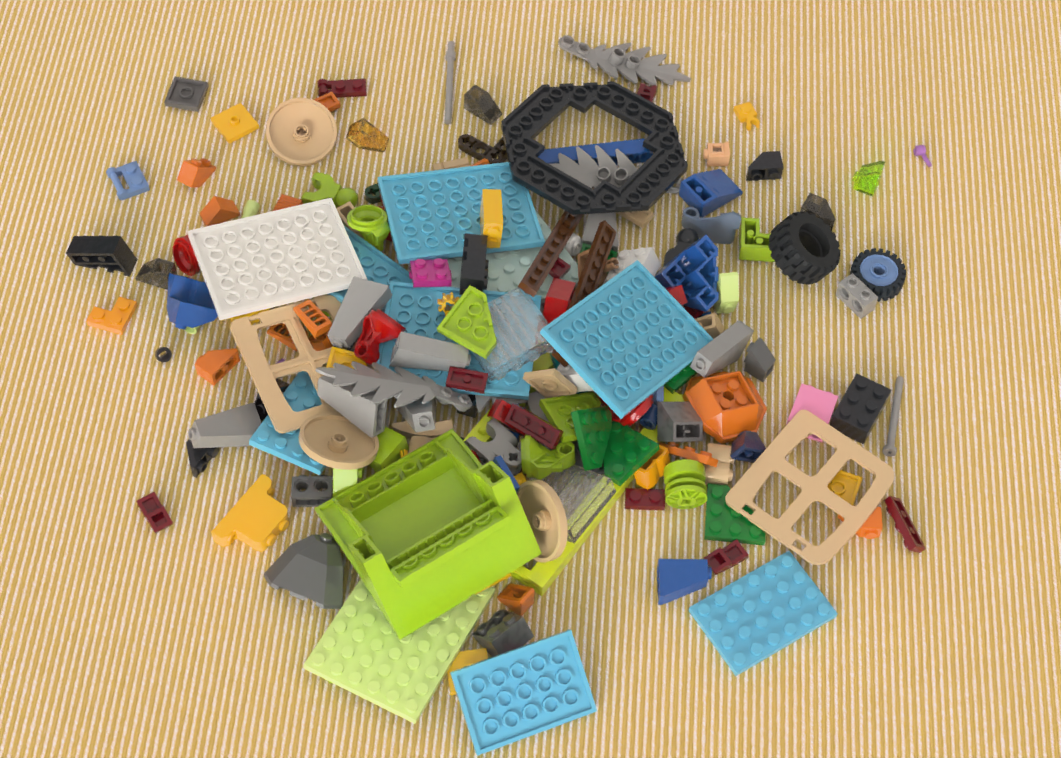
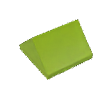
M386 426L384 431L377 435L379 449L376 458L369 464L375 472L401 458V450L403 453V449L409 451L406 437Z

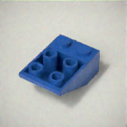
M721 169L695 173L681 181L679 196L690 207L696 208L699 212V217L702 218L743 194V191Z

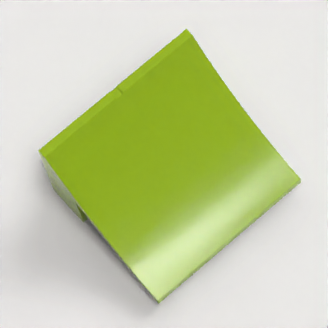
M453 429L314 508L318 517L336 540L400 640L462 603L471 595L480 592L542 554L510 477L492 460L482 466Z

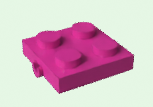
M416 259L415 261H410L409 278L412 279L413 288L451 287L452 273L449 270L447 259Z

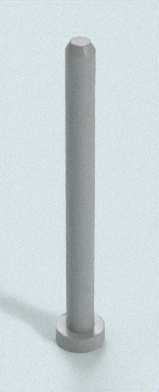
M902 376L896 378L887 445L883 447V454L890 457L895 456L897 448L894 445L904 382Z

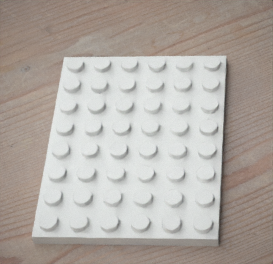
M332 198L187 231L219 320L349 288L353 277L367 280Z

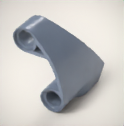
M687 207L683 210L681 224L684 228L695 230L699 238L707 234L713 243L731 244L734 241L736 229L740 227L741 215L732 211L720 213V216L702 218L699 217V212L696 208Z

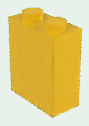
M482 189L480 229L481 235L488 236L487 248H500L503 211L502 195L499 189Z

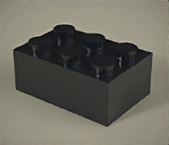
M856 373L832 416L830 426L845 436L864 444L889 399L891 389Z

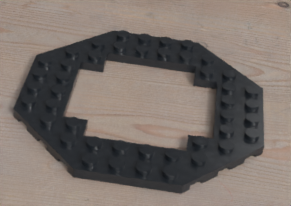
M597 82L583 83V86H574L573 83L559 84V87H550L549 84L541 85L501 121V129L513 181L572 215L648 211L684 175L688 168L687 161L684 159L682 145L679 143L677 128L673 123L672 113L616 82H607V85H598ZM593 105H596L648 134L649 136L643 141V147L654 152V154L620 188L603 180L595 189H592L538 158L544 152L545 146L535 141L534 138L569 106L585 114Z

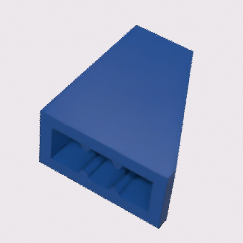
M658 559V605L666 604L705 588L708 579L712 577V569L708 567L707 559Z

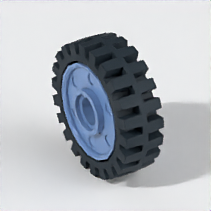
M872 248L871 251L867 249L864 253L861 252L856 256L850 274L853 273L878 296L877 302H880L881 298L883 301H887L888 298L893 299L895 295L899 294L906 278L904 263L901 264L902 260L900 258L896 259V254L890 255L891 251L887 250L884 253L883 249L879 248L878 252H876V248Z

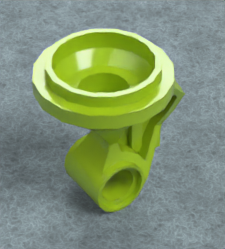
M374 205L355 207L347 215L348 225L354 230L359 231L365 241L382 252L384 250L383 242L390 232L387 213Z
M525 434V438H521L522 472L527 475V478L541 480L553 472H563L564 469L573 466L576 462L575 447L572 442H561L557 445L556 449L549 450L530 435Z

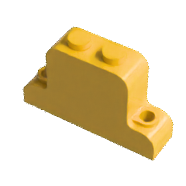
M262 473L212 530L214 542L225 547L232 544L236 539H240L253 549L264 551L276 542L277 536L281 531H285L288 528L290 522L287 508L272 498L275 489H273L272 481L269 477Z

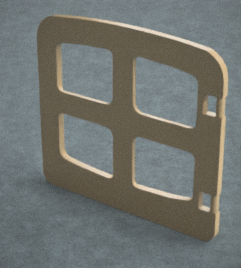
M321 295L310 299L321 311L329 313L334 321L341 306V303L334 296ZM305 301L264 311L250 317L239 318L232 321L230 326L231 333L275 430L281 434L300 429L303 422L311 416L322 413H339L321 398L322 405L295 412L291 409L276 382L278 378L304 371L308 373L318 393L317 383L319 378L324 375L315 370L317 367L327 364L331 348L321 351H315L312 348L299 320L300 318L293 310V307ZM260 320V324L251 326L250 321ZM284 323L299 356L291 360L269 365L262 350L257 331ZM357 342L354 343L351 350L355 349V345ZM367 364V367L375 370L372 365Z
M800 410L726 494L725 502L730 508L745 516L750 522L787 548L796 552L807 562L813 565H822L829 562L847 544L874 512L893 484L894 472L886 462L811 412ZM811 434L818 436L837 449L815 476L805 474L785 459L799 443ZM850 459L875 475L872 485L856 506H852L828 489L830 481ZM773 472H778L801 489L798 497L778 519L772 517L753 503V499ZM814 501H820L844 518L841 525L819 546L812 545L791 529ZM745 505L754 510L752 515L743 510ZM796 540L805 546L803 550L793 545Z

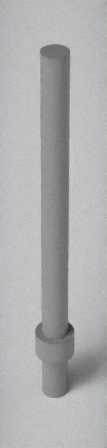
M454 41L448 42V51L446 52L447 75L444 123L447 125L451 124L453 72L454 61L456 60Z

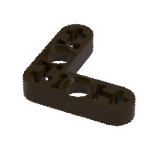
M468 134L461 135L458 139L459 149L479 161L485 158L488 159L489 164L503 163L508 158L506 150L500 148L505 145L503 137L494 147ZM477 149H484L485 152H484V153H477L476 150H477Z

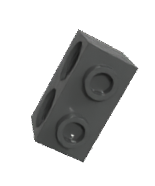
M299 475L292 477L291 500L293 507H318L333 498L332 476Z

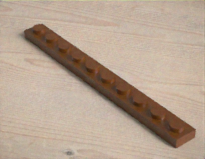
M567 211L563 212L518 285L525 293L530 294L532 297L536 295L584 214L572 215Z
M606 220L599 223L568 310L594 292L598 287L617 233ZM553 349L552 356L564 367L568 366V362Z

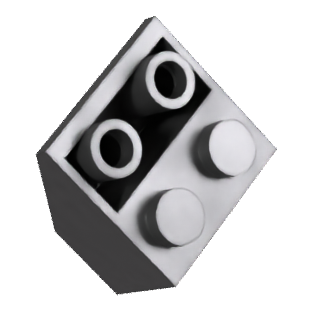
M657 402V441H703V421L690 402Z
M504 609L495 612L489 621L479 625L472 634L492 657L519 648L534 637L523 616Z

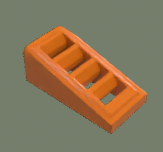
M310 299L293 307L295 313L314 338L330 330L332 322ZM308 306L309 309L305 310L304 312L301 310Z
M284 323L273 325L267 330V334L297 352L291 335L287 336L289 331Z

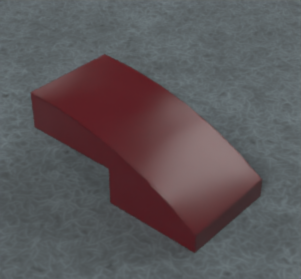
M155 492L136 501L154 533L173 524Z
M736 539L722 549L719 547L703 559H707L708 566L711 567L716 575L749 558V555Z

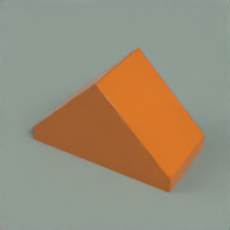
M214 196L200 212V217L205 226L219 224L240 216V212L233 200Z
M509 583L497 596V599L517 615L523 616L534 604L535 590L533 587Z

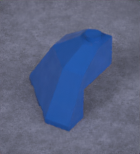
M706 234L674 257L654 277L664 288L682 285L688 302L683 304V306L706 312L719 300V292H717L718 267H716L718 248Z
M169 273L167 312L169 321L174 323L176 328L186 330V327L194 328L212 322L218 317L204 281L200 282L193 278Z

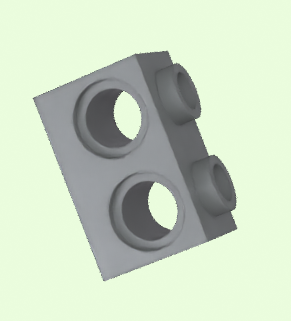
M853 273L838 284L836 296L860 319L875 309L878 296Z

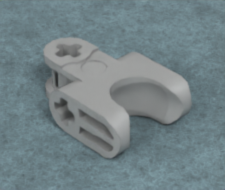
M491 419L486 425V432L493 439L492 441L482 442L472 436L464 442L470 450L477 453L482 465L491 460L493 461L494 457L501 455L513 476L520 473L522 467L521 451L515 448L518 445L517 438L496 419Z

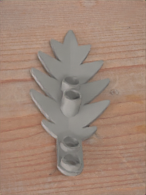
M564 35L558 41V45L562 50L588 61L593 69H597L599 66L614 79H618L619 72L634 84L638 83L637 76L656 86L655 78L669 85H673L674 81H691V78L677 72L680 64L660 65L667 54L642 59L651 47L625 53L631 46V43L620 44L604 50L606 44L591 49L586 43H578L568 35Z
M595 145L599 166L590 155L578 146L576 147L579 165L561 153L558 154L559 163L550 164L590 188L595 187V184L599 185L603 180L620 188L637 171L635 165L619 149L615 150L618 168L610 156L598 145ZM680 178L675 183L679 184L678 187L672 186L666 193H679L680 183L683 179Z
M352 361L351 365L353 368L334 363V368L317 367L315 370L322 375L335 378L331 385L333 387L357 383L349 395L350 397L361 396L377 390L370 402L372 405L395 397L397 401L394 404V408H398L424 396L422 404H426L436 398L440 403L445 405L450 403L462 412H465L472 406V402L466 394H460L448 387L440 386L427 376L420 378L398 366L394 368L397 372L395 373L375 362L372 363V367L375 369L373 370L363 364Z

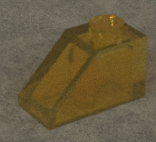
M362 118L350 125L346 139L359 149L385 152L389 137L365 118Z

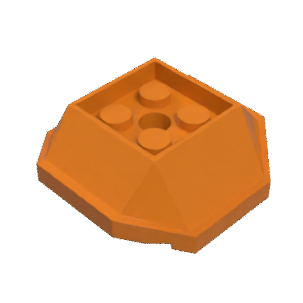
M722 371L713 373L705 378L703 376L693 377L689 380L682 396L685 402L691 403L703 421V431L715 437V440L721 444L734 441L741 432L746 430L757 433L767 410L751 378L745 377L741 371L730 373Z

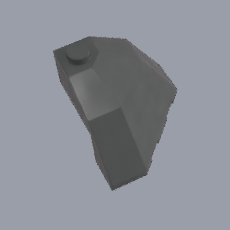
M313 534L291 544L264 573V578L270 587L277 590L280 588L290 591L289 595L303 601L306 598L316 602L315 606L322 609H341L343 606V562L339 545L330 534Z

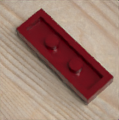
M517 403L512 404L505 418V422L551 449H556L564 432Z
M893 496L887 497L884 500L887 505L886 510L893 517L895 528L902 534L905 547L910 551L921 553L926 547L900 498Z

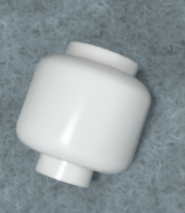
M572 233L564 248L571 257L580 253L583 245L581 237Z

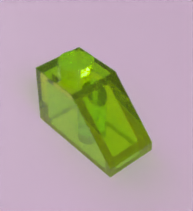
M885 161L862 165L860 171H856L852 181L855 182L853 189L873 197L879 185Z

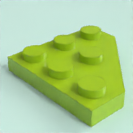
M469 285L438 325L437 332L485 359L496 347L497 340L486 294Z
M594 392L540 399L539 406L548 421L564 431L560 438L562 443L577 441L571 412L601 407V403Z

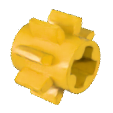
M453 292L447 295L442 293V300L437 299V303L441 305L438 307V311H444L445 316L459 300V297L455 298L453 296Z

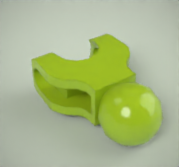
M318 172L314 173L311 180L313 186L319 190L316 192H305L301 197L303 204L332 198L336 208L349 201L354 207L358 203V195L355 190L342 188L341 185L334 182L330 175Z

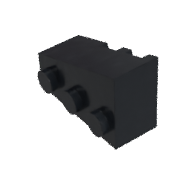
M465 233L459 295H462L469 285L481 292L487 290L489 260H486L488 236Z
M74 236L66 252L74 265L96 270L98 267L108 269L107 271L110 273H114V270L124 272V276L129 277L138 260L121 236Z

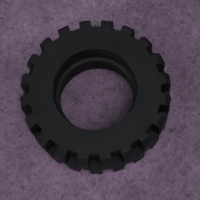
M801 211L790 214L773 228L769 237V251L772 252L771 257L775 260L777 268H780L785 276L788 275L792 281L808 285L817 283L832 272L838 265L841 254L839 241L836 240L835 233H832L830 230L831 227L828 224L826 225L823 219L817 218L812 213L808 214V212Z

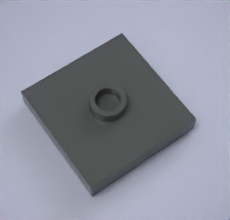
M175 76L164 101L165 106L199 112L209 87L208 82Z

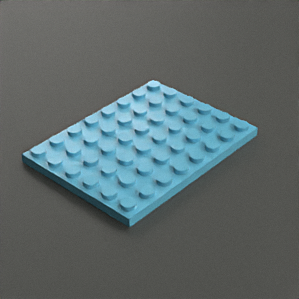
M509 162L378 177L377 182L384 209L388 216V225L399 265L408 264L416 259L432 260L462 257L465 233L481 235L480 207L482 189L501 190L503 230L500 248H487L486 254L542 247L545 243L529 190L513 181Z
M638 260L550 322L539 332L620 419L691 364L697 351L713 340L704 328Z
M390 281L389 288L392 297L386 304L385 314L405 327L406 330L404 332L458 344L437 332L438 325L445 318L444 311H438V307L441 305L437 303V299L442 300V293L447 295L453 292L455 298H460L462 296L459 295L460 288L446 286L413 288V283ZM483 290L487 297L497 345L487 359L469 350L471 361L465 369L489 374L485 394L454 388L450 389L462 394L529 400L531 385L523 379L524 372H531L533 370L542 296L535 295L532 297L529 294ZM397 339L379 344L380 357L376 362L397 373L394 370L395 367L390 366L392 349ZM403 368L420 378L427 376L436 384L446 387L449 371Z

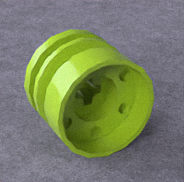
M682 459L673 461L664 467L665 502L669 506L677 509H691L699 507L707 501L705 467L702 463L696 460Z

